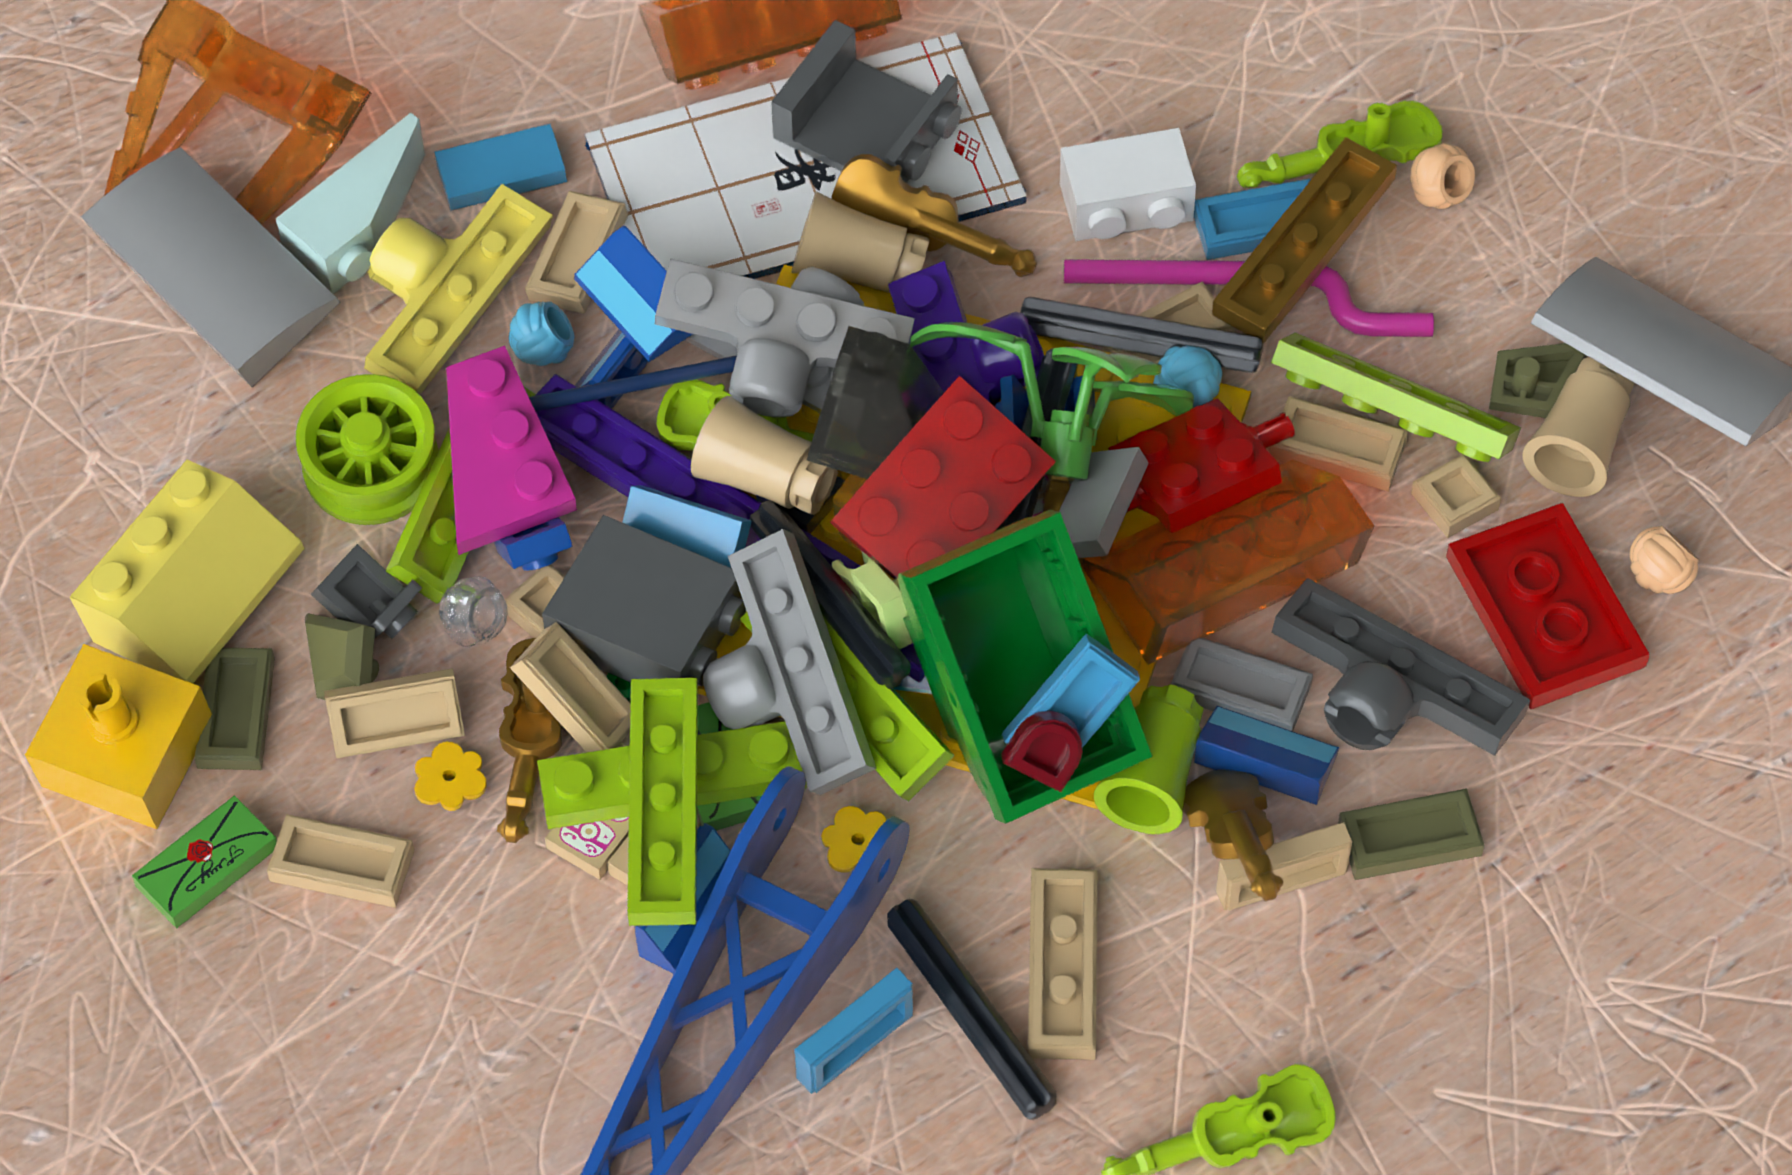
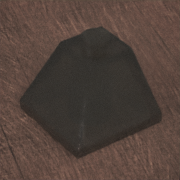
M848 326L809 449L807 461L868 479L943 395L944 391L910 344L889 338L878 332H869Z

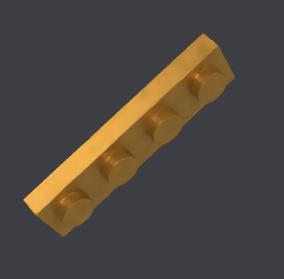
M1345 137L1213 300L1212 315L1247 335L1258 336L1264 344L1394 182L1397 165Z

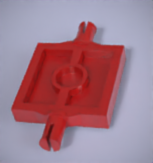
M1216 398L1148 430L1141 431L1133 437L1108 447V450L1134 447L1141 449L1149 463L1127 512L1136 508L1142 509L1144 512L1157 517L1172 534L1281 484L1280 464L1266 449L1288 438H1293L1295 430L1290 418L1285 413H1280L1278 416L1254 427L1248 426L1240 422Z

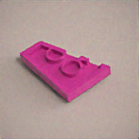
M505 345L446 367L458 555L576 511V498Z

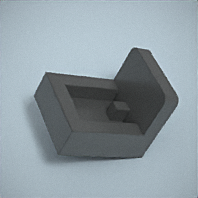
M357 544L311 595L337 619L375 628L374 639L382 632L393 639L418 612L409 602L422 587L413 579L404 587Z

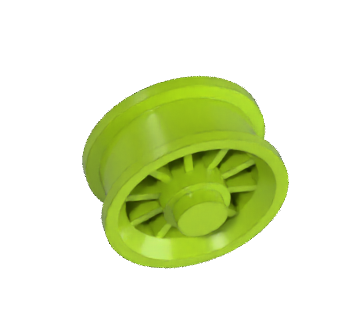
M355 375L329 384L307 403L296 427L297 453L302 465L304 482L310 496L329 515L352 524L378 525L397 520L412 512L439 451L435 439L433 418L426 402L407 384L383 375Z

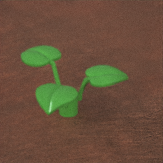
M946 322L930 325L916 332L910 339L909 348L936 338H972L984 340L1017 355L1021 361L1032 415L1031 437L1041 438L1040 448L1056 461L1046 472L1047 475L1087 480L1092 446L1096 445L1097 431L1109 403L1113 400L1128 397L1143 400L1160 406L1175 416L1191 410L1194 405V395L1187 390L1163 384L1130 382L1131 379L1139 374H1161L1162 365L1129 354H1107L1100 350L1085 347H1058L1053 349V360L1086 366L1075 411L1052 410L1051 421L1047 422L1044 419L1031 348L1026 339L990 327L963 322ZM1102 368H1105L1124 381H1094L1095 375ZM1091 392H1101L1090 417L1086 413Z

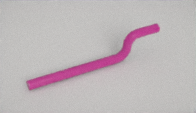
M1064 259V283L1196 285L1203 282L1204 285H1226L1245 261ZM1328 266L1322 270L1310 285L1324 292L1331 315L1342 327L1355 334L1372 337H1433V313L1363 311L1353 303L1347 282L1337 271Z

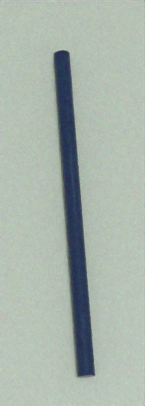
M737 355L532 396L529 399L535 412L731 373L733 372Z

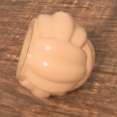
M1438 144L1423 150L1417 155L1412 164L1410 181L1415 197L1421 204L1436 209H1446L1463 202L1468 197L1474 185L1475 171L1467 153L1462 148L1449 144Z
M1661 525L1643 530L1637 535L1631 545L1630 569L1635 575L1637 583L1642 588L1650 589L1656 594L1662 592L1674 594L1683 591L1695 580L1699 559L1664 526Z

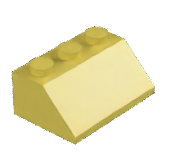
M186 459L71 594L70 599L94 643L138 664L194 683L305 548L299 538L235 480Z

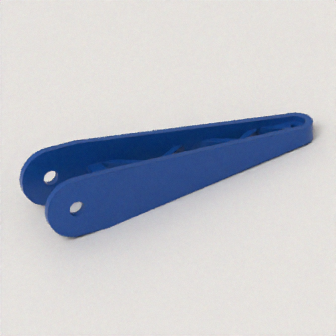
M791 766L785 767L774 777L736 838L580 1175H611L610 1167L616 1155L650 1138L653 1170L649 1175H681L863 933L891 885L903 859L910 832L907 822L893 816L883 823L827 911L761 879L796 818L806 785L805 774ZM747 905L810 935L803 948L744 977L739 919ZM727 944L730 984L698 999ZM782 978L748 1028L745 995ZM732 1002L735 1035L734 1050L705 1092L663 1112L660 1071L682 1028ZM648 1096L649 1120L631 1128ZM684 1122L666 1149L665 1131Z

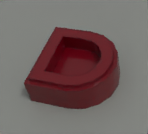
M1041 711L1027 717L1018 726L1001 756L1004 764L1062 792L1080 762L1083 754L1082 740L1076 725L1066 715L1055 711Z

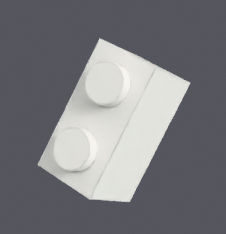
M1179 128L1061 148L1060 187L1075 241L1092 238L1110 239L1121 233L1150 228L1168 229L1180 223L1193 221L1196 183Z

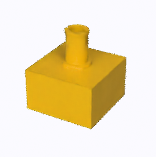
M83 644L25 756L41 787L158 829L195 757L196 745L212 713L200 686Z

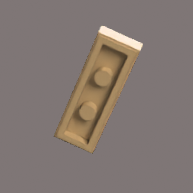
M1031 868L1028 1054L1032 1059L1095 1060L1097 870Z

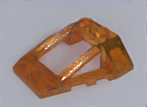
M167 0L142 40L138 56L141 69L135 92H129L125 113L129 117L121 149L115 150L104 196L147 164L181 147L222 96L225 95L291 129L235 198L262 225L318 174L341 146L372 93L369 89L320 64L314 71L237 32L222 14L194 0ZM175 63L203 83L143 154L172 67Z

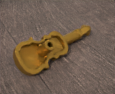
M860 154L850 159L843 167L831 199L879 220L907 228L906 234L911 233L928 238L927 251H936L949 244L982 258L993 265L1011 266L1018 277L1034 272L1037 261L1031 250L1015 249L1001 238L992 237L958 222L957 204L951 196L932 192L926 185H923L921 188L910 186L901 178L902 167L900 165L890 166L876 156Z
M536 638L525 639L512 646L507 653V673L501 678L502 689L512 694L513 700L509 706L503 709L504 720L499 728V738L503 750L514 757L515 760L509 789L506 794V816L498 824L497 832L505 838L506 842L517 843L529 834V827L526 824L525 818L531 811L533 804V795L538 775L537 760L547 759L555 755L562 746L561 731L564 727L510 669L513 663Z
M1212 770L1186 786L1183 810L1188 816L1189 826L1204 827L1206 841L1211 844L1212 854L1216 858L1240 859L1246 876L1251 883L1252 892L1256 893L1264 901L1276 899L1277 893L1284 882L1280 876L1273 873L1272 862L1265 852L1274 844L1272 824L1267 819L1265 811H1262L1268 808L1266 794L1260 791L1258 780L1252 774L1236 770Z

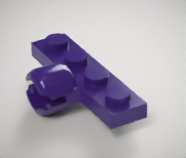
M945 261L888 283L896 313L915 318L910 339L916 332L930 325L946 322L968 323L952 272ZM1013 312L982 325L1026 339L1031 348L1037 378L1044 353L1036 332L1028 325V319L1023 313ZM960 337L936 338L910 348L909 340L908 351L927 412L959 376L994 407L1001 399V378L1014 375L1022 386L1026 387L1019 357L984 340Z

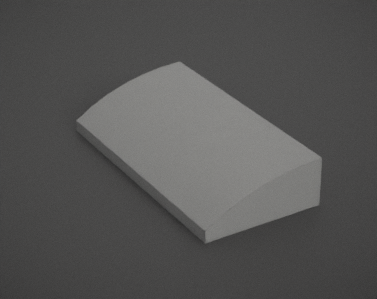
M181 147L159 157L129 176L81 216L95 234L251 387L262 379L340 303L331 291Z
M1597 257L1589 260L1571 274L1542 304L1531 321V324L1744 446H1748L1788 418L1792 410V367Z

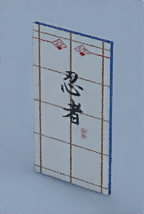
M956 32L857 59L930 95L933 94L947 74L958 79V105L962 108L959 123L948 139L942 137L931 150L930 159L923 174L916 181L910 179L907 182L910 186L921 188L923 185H926L932 192L951 196L957 204L958 222L1027 202L1026 189L1019 180L964 53L962 42L958 39ZM789 78L585 133V147L591 154L607 199L625 203L628 217L624 225L666 270L668 269L670 258L752 279L779 273L784 264L793 267L815 191L831 198L841 171L773 138L771 101Z

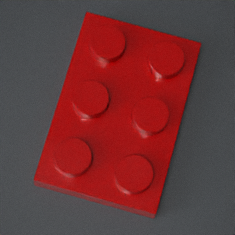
M959 376L833 517L830 523L869 558L874 560L893 579H896L901 572L994 532L1056 461Z
M1563 503L1448 544L1446 558L1521 694L1531 699L1529 703L1530 710L1647 666L1650 655Z

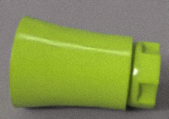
M1172 684L1163 687L1149 686L1143 692L1140 704L1135 707V711L1153 757L1101 780L1094 791V802L1101 813L1112 822L1121 827L1145 834L1168 833L1175 830L1181 824L1186 784L1196 749V742L1201 732L1199 725L1204 710L1196 702L1193 693Z

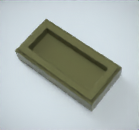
M222 648L206 667L203 694L212 716L196 745L195 763L197 769L262 770L275 660L272 648Z
M1467 789L1345 811L1339 814L1338 824L1344 822L1352 840L1349 862L1355 880L1479 857L1483 854L1484 842Z

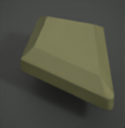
M1566 343L1498 351L1489 409L1546 418L1557 401L1567 378L1577 371L1581 361L1587 358V355Z
M306 614L305 626L317 698L325 700L326 690L360 686L372 683L376 679L379 672V663L373 659L375 628L320 615Z

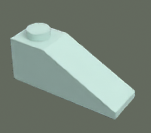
M409 113L276 218L281 244L333 294L349 281L358 280L368 271L370 267L369 259L376 243L385 230L395 221L425 156L419 118L413 113Z

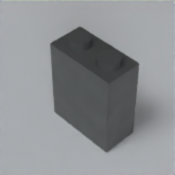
M603 515L543 611L542 616L544 629L558 622L600 670L628 682H631V679L697 678V685L702 687L704 686L703 675L709 663L717 659V647L725 634L733 636L738 631L742 623L740 618L746 613V608L732 568Z

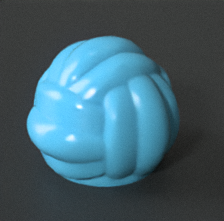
M552 302L526 303L518 308L516 315L511 320L508 338L509 344L518 359L527 364L546 366L551 363H561L566 359L568 352L574 344V331L569 319L556 304Z
M1189 345L1182 347L1174 346L1169 348L1164 357L1159 360L1158 364L1162 365L1161 374L1155 375L1154 384L1169 385L1191 392L1194 395L1193 408L1212 401L1217 396L1223 372L1218 360L1206 349Z

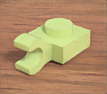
M863 551L864 565L856 569L845 567L839 559L833 561V569L896 646L901 649L912 644L903 620L904 617L909 615L902 598L898 578L891 580L883 569Z

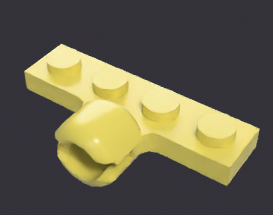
M501 184L463 234L456 239H444L411 218H398L379 238L371 253L368 274L370 279L404 299L406 306L365 358L364 369L372 374L399 380L421 395L551 226L552 214L504 184Z

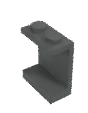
M834 20L771 101L774 139L839 171H842L846 163L853 157L860 154H871L890 166L900 165L902 167L901 178L906 183L910 179L916 181L923 174L929 162L931 150L941 137L948 139L953 134L962 114V108L958 105L957 78L947 74L933 94L930 95L856 59L855 29L837 20Z

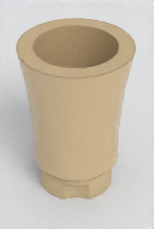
M815 191L791 273L799 274L805 268L816 267L826 270L844 281L888 292V283L922 270L929 239L916 234H906L907 228L885 222L851 209Z
M1590 357L1584 358L1577 371L1567 378L1548 416L1523 449V462L1531 476L1546 488L1563 495L1586 497L1598 493L1605 486L1611 455L1622 423L1630 408L1629 395L1633 389L1634 382Z
M726 396L715 405L703 424L692 454L691 473L695 478L729 485L773 501L788 509L796 507L814 515L820 511L824 501L831 494L838 475V459L819 451L817 444L784 430L759 416L733 397Z

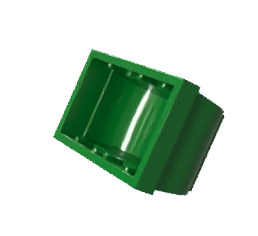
M1048 510L1034 517H1026L899 573L900 591L909 615L904 617L903 620L948 736L957 740L967 766L980 791L989 802L996 820L1007 824L1153 757L1132 700L1128 694L1083 746L1080 762L1062 792L1003 763L1001 754L1007 743L1004 742L1002 732L1083 636L1087 633L1113 652L1061 512Z

